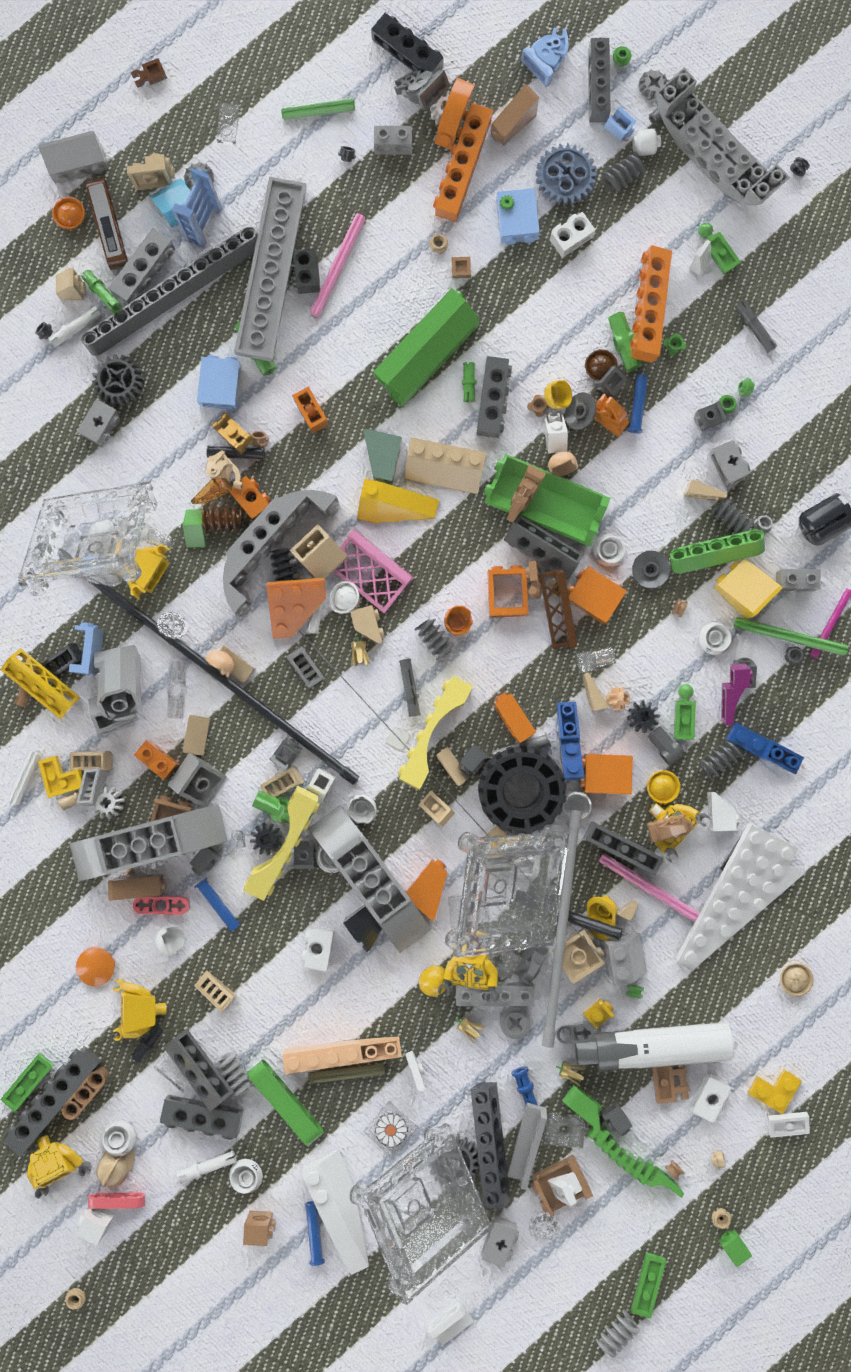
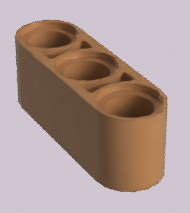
M97 1067L91 1072L64 1104L62 1114L66 1119H75L106 1084L110 1076L107 1068ZM95 1074L102 1076L101 1082L95 1079ZM82 1089L88 1090L90 1096H84ZM70 1104L76 1106L77 1112H73L70 1109Z

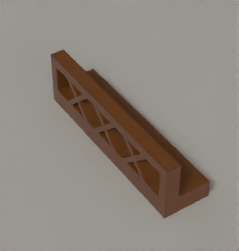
M560 569L539 574L552 648L569 646V648L578 647L565 572ZM555 576L556 583L552 589L545 585V577ZM552 593L559 597V602L555 608L548 602ZM555 612L561 614L563 619L558 626L552 622ZM560 630L565 633L566 641L556 643L555 636Z

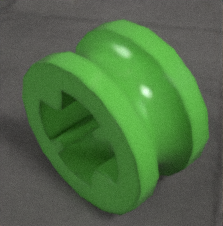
M627 984L628 991L625 995L643 998L641 992L644 991V987Z

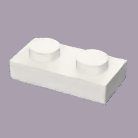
M808 1113L768 1116V1132L770 1137L810 1134Z

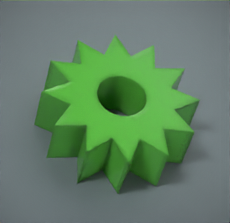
M509 194L508 196H501L499 202L502 209L505 208L506 211V209L513 208L514 199H512V196L509 197Z

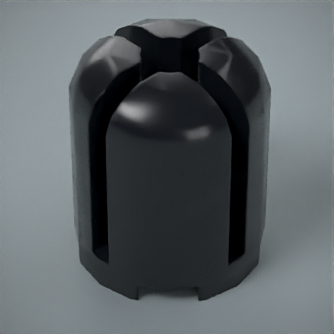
M833 494L802 512L798 517L800 530L805 529L802 534L811 544L816 546L822 545L851 528V507L849 503L844 505L838 498L841 494Z

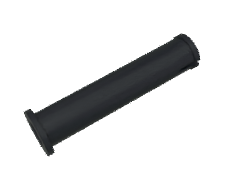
M207 446L206 450L207 458L222 450L225 451V455L228 458L261 459L265 461V447H246V451L242 454L234 447Z
M569 909V923L617 940L621 939L623 928L571 912V909Z

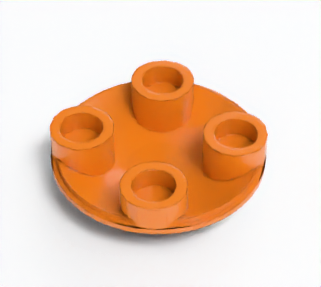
M92 947L82 952L76 962V972L79 979L89 986L105 984L111 979L115 969V960L110 953L98 947Z

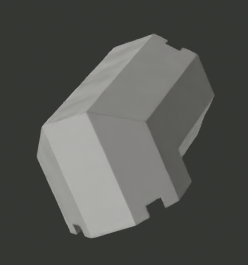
M121 646L94 653V667L98 668L99 671L96 674L98 679L97 706L102 716L106 718L111 716L113 720L118 722L134 718L137 709L141 707L140 654L136 646Z

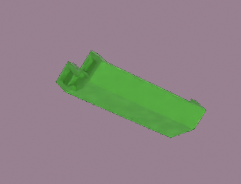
M451 288L373 371L374 378L388 390V395L402 408L478 328L479 317L466 302L465 296L460 291H455Z
M507 454L504 455L502 460L498 459L494 468L497 471L492 484L487 485L484 495H487L484 503L509 513L512 506L510 505L511 500L524 477L529 463ZM532 465L546 473L527 509L524 512L521 511L519 515L531 523L590 547L608 507L610 497Z

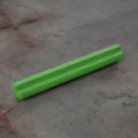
M351 98L282 108L281 113L283 120L353 111L355 110V102Z

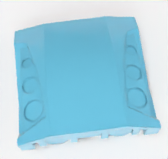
M180 178L153 195L149 194L148 196L162 212L171 228L179 224L172 208L175 203L179 205L185 204L191 190Z

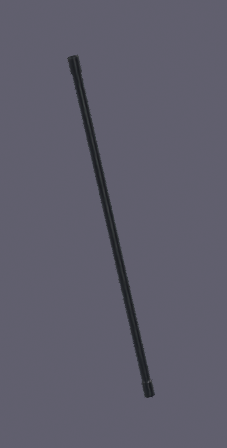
M57 546L52 551V556L78 573L338 772L342 778L352 785L357 782L360 777L358 774L332 757L232 679L226 677L225 674L222 675L219 669L210 665L197 652L81 565L60 546Z

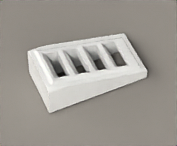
M709 240L704 242L689 267V270L698 276H702L711 263V241Z

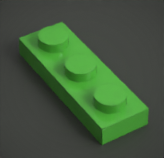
M38 1053L0 1100L12 1111L16 1112L53 1068L54 1064L42 1053Z
M646 1252L631 1307L633 1314L651 1319L666 1264L665 1257Z

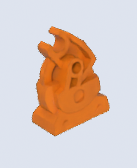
M603 394L596 402L594 420L619 437L630 423L626 419L627 412L612 397L608 399Z

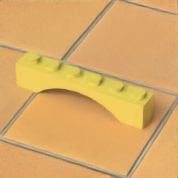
M454 676L450 680L446 679L442 687L445 690L442 697L437 696L433 704L436 707L433 714L429 713L424 721L427 724L425 730L420 729L415 739L418 741L416 747H411L406 756L410 758L406 765L402 764L398 771L400 781L420 790L429 773L427 748L430 736L436 725L447 714L464 705L473 687L472 685Z
M299 786L296 787L288 802L290 828L286 840L272 858L252 869L244 884V892L263 901L267 895L271 896L275 888L273 883L276 879L279 880L284 871L282 869L284 863L288 864L293 855L291 853L292 848L299 845L302 838L300 836L302 830L306 831L310 824V815L312 813L315 814L320 804L317 803V795Z

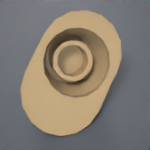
M133 1148L129 1153L116 1157L108 1154L105 1150L96 1169L97 1178L102 1183V1186L116 1187L123 1183L135 1160Z

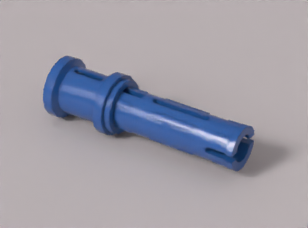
M520 1067L513 1070L511 1074L515 1077L518 1085L517 1091L519 1094H522L525 1105L527 1103L538 1105L533 1093L534 1084L530 1082L527 1073L528 1067Z

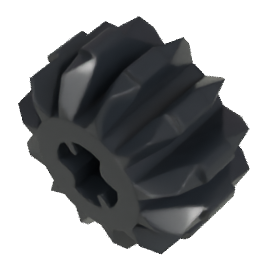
M643 700L640 701V706L637 703L633 704L635 710L628 709V712L633 714L632 716H627V720L633 719L629 726L636 725V732L642 729V733H647V728L653 731L654 727L652 724H659L658 721L654 720L660 717V714L654 715L658 708L650 709L652 702H648L645 706V701ZM645 712V717H647V720H643L642 722V717H640L639 715Z
M264 822L262 823V828L258 825L255 827L257 832H251V835L256 837V839H251L250 843L256 842L257 845L253 847V850L260 847V855L264 853V850H266L267 855H270L271 849L276 853L278 849L275 845L282 846V843L277 841V839L283 838V835H276L280 828H276L273 831V823L267 829V824ZM268 834L270 836L269 838H271V841L265 844L263 842L264 839L262 840V836H266Z

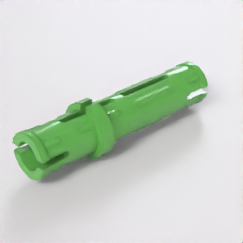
M85 270L81 278L88 284L92 293L95 292L112 313H118L121 310L120 308H122L121 303L106 289L101 279H98L91 270Z

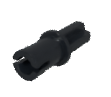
M153 1026L146 1037L140 1040L141 1043L131 1054L136 1062L140 1063L149 1050L154 1048V1043L163 1033L159 1026Z

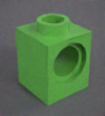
M735 1229L725 1232L721 1239H719L721 1246L736 1268L752 1257V1254Z

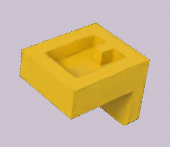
M601 998L583 1012L595 1029L610 1017H615L612 1012L614 1010L612 1005L607 1000L603 1002Z

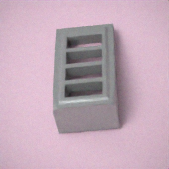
M302 646L286 656L309 689L324 679V676ZM300 654H303V655H304V656H303L302 658H300L298 661H296V662L293 661V659H295L296 657H298ZM307 660L308 663L299 669L298 665ZM312 666L313 669L303 675L302 672ZM316 672L317 676L308 682L307 678Z
M101 768L84 770L76 803L78 807L95 805L107 779V772Z

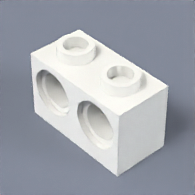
M583 212L578 215L574 214L562 226L559 224L553 228L550 241L560 256L564 258L592 239L595 228ZM581 226L583 230L578 231L575 229V227ZM565 236L568 240L562 241L559 237Z

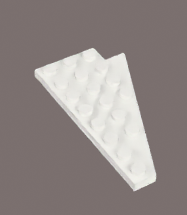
M748 823L675 959L693 969L696 968L798 880L804 872L790 864L799 848Z

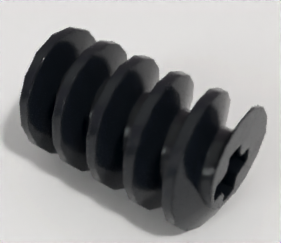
M282 548L270 552L273 553L270 556V560L274 561L271 567L277 568L273 571V574L277 575L274 579L275 582L299 580L298 578H293V575L298 572L291 570L296 564L290 563L294 559V556H288V553L291 552L290 548Z

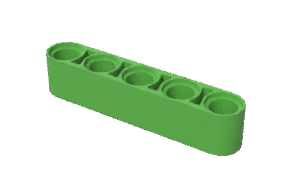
M757 529L673 549L670 552L672 570L678 574L760 555L765 551L764 533Z
M262 1059L247 1072L250 1080L306 1146H310L324 1133L320 1124L265 1060Z

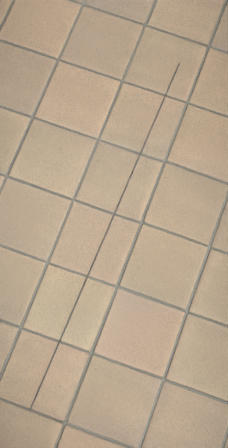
M305 637V639L314 647V645ZM317 650V652L326 660V658ZM329 663V665L338 673V671ZM341 676V678L350 686V684ZM353 689V691L362 699V697ZM365 702V704L375 713V715H377L376 712ZM377 715V717L387 726V728H389L388 725ZM389 728V730L400 740V738ZM401 741V743H402L408 750H410V749ZM435 778L436 781L447 791V789L437 780V778ZM450 794V796L460 805V807H462L461 804ZM462 807V809L472 818V816ZM473 819V821L484 831V829ZM484 831L485 834H486L494 843H496V842L486 833V831ZM510 860L521 871V869L512 860ZM522 872V874L532 883V881ZM532 883L533 886L544 896V894L534 885V883ZM547 899V901L557 910V908ZM583 938V940L594 950V948ZM595 951V953L605 962V960Z

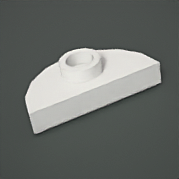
M410 1051L406 1053V1058L417 1091L425 1090L422 1076L425 1074L423 1065L418 1063L414 1052Z

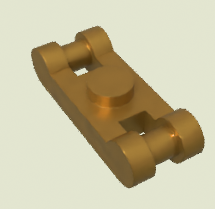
M226 412L221 415L217 422L214 421L211 424L240 454L246 451L245 448L249 444L252 445L255 442ZM228 423L229 425L223 429L222 427Z

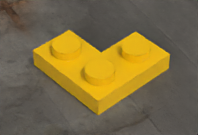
M59 756L38 761L48 798L80 789L83 778L81 769L63 773Z
M783 1069L774 1085L756 1076L747 1092L783 1114L802 1080Z

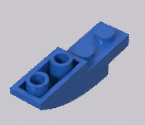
M576 701L557 703L558 735L564 780L583 779L584 773Z
M733 723L726 738L727 741L735 744L738 748L793 774H797L804 759L803 756L773 740H768L738 723Z

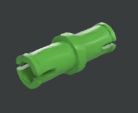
M464 362V379L462 380V385H464L463 402L469 403V400L475 402V385L477 384L475 379V363L469 362L467 364V362Z

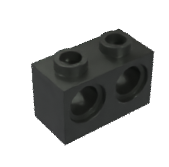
M316 248L293 250L294 257L292 258L291 267L295 269L296 275L292 276L293 287L297 288L298 294L319 292L321 288ZM302 260L309 261L306 265L300 264ZM305 278L311 279L310 282L306 284L302 283V280Z

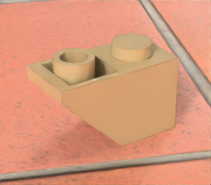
M68 268L56 275V295L60 300H84L86 284L74 268Z
M371 605L350 611L355 631L379 645L383 644L382 639H385L383 628H379L377 621L380 620L378 610H374Z

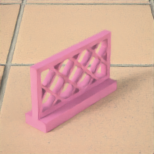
M352 529L340 548L346 553V546L349 542L356 546L357 554L348 555V557L357 556L358 568L348 569L346 559L344 561L345 569L338 570L336 568L333 572L344 581L353 583L362 596L383 613H386L414 577L357 530ZM368 555L371 558V566L361 567L360 556ZM382 567L385 569L386 578L376 579L375 568ZM372 568L373 580L362 581L361 569ZM358 570L360 581L352 582L349 579L348 571ZM397 579L402 583V586L398 591H390L389 580ZM386 580L388 592L377 593L376 581ZM373 582L374 593L367 594L364 592L363 583ZM388 594L389 602L385 607L378 603L377 595Z

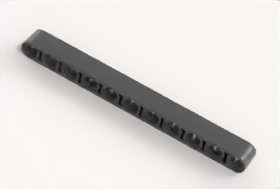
M243 228L123 307L118 313L112 314L85 332L81 338L84 346L91 355H101L253 255L258 236L255 228Z

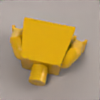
M160 544L159 546L145 547L143 550L137 548L133 554L127 551L122 554L120 559L126 564L123 572L127 575L126 581L131 590V595L140 600L139 596L142 592H153L170 562L165 560L167 559L165 554L168 550L170 551V548Z
M123 979L114 980V982L120 983V988L115 987L113 990L115 992L124 991L121 992V1026L113 1030V1032H119L120 1036H116L114 1040L119 1041L123 1037L125 1039L139 1038L149 1031L151 1026L155 1025V1015H166V1003L155 1004V997L151 995L150 991L138 984L125 982Z

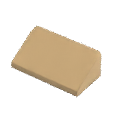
M223 646L220 651L228 653L234 660V668L231 675L245 684L255 671V668L229 648Z
M189 715L183 753L204 756L210 718Z
M448 747L436 754V757L457 786H460L469 779L468 774L460 768V763Z

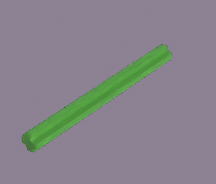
M736 617L734 621V627L843 656L848 652V645L740 617Z

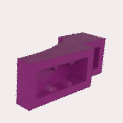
M746 663L730 664V683H722L721 720L725 726L733 725L737 703L745 688H750V681L753 680V672Z

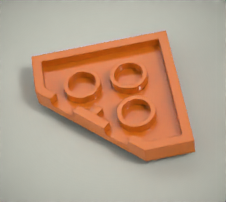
M325 578L266 583L273 639L292 638L326 599Z

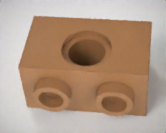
M249 1211L244 1223L243 1245L267 1246L269 1239L273 1238V1232H275L276 1219H273V1212Z

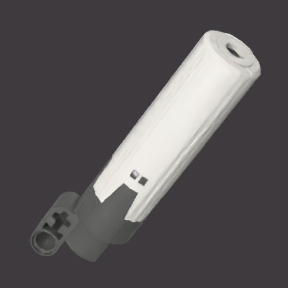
M726 1022L594 1033L593 1028L588 1024L560 1026L555 1034L556 1039L561 1043H575L577 1065L596 1064L598 1072L731 1061L734 1058L735 1050L733 1034ZM575 1027V1032H580L585 1027L589 1034L586 1035L585 1039L582 1035H575L577 1040H574L573 1028ZM562 1029H567L570 1032L569 1039L562 1040L560 1038Z

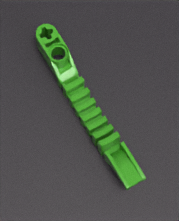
M574 1084L562 1101L591 1125L587 1134L590 1139L594 1140L595 1145L601 1147L605 1154L608 1153L609 1158L613 1161L615 1160L616 1164L623 1167L625 1172H630L634 1179L638 1178L641 1184H647L649 1187L665 1186L682 1198L684 1193L679 1185L659 1167L652 1165L650 1159L644 1164L641 1157L635 1160L632 1153L627 1155L624 1148H619V1144L613 1140V1136L608 1132V1128L605 1125L602 1128L600 1127L599 1113L603 1107Z

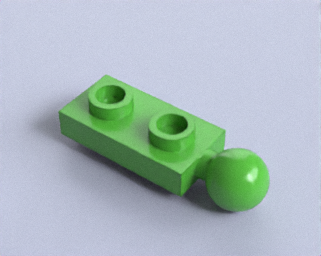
M710 223L701 224L698 228V234L700 237L711 241V257L721 272L725 275L739 266L741 261L720 232L714 235L713 226Z
M683 684L678 689V694L682 701H675L674 739L694 740L696 702L689 701L694 693L692 686L689 684Z

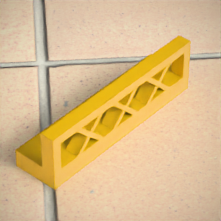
M22 648L13 653L0 669L60 720L81 698ZM17 657H22L26 663L21 662ZM33 670H37L41 675H37ZM48 682L53 683L56 686V688L49 685ZM64 695L69 696L72 701L67 700Z

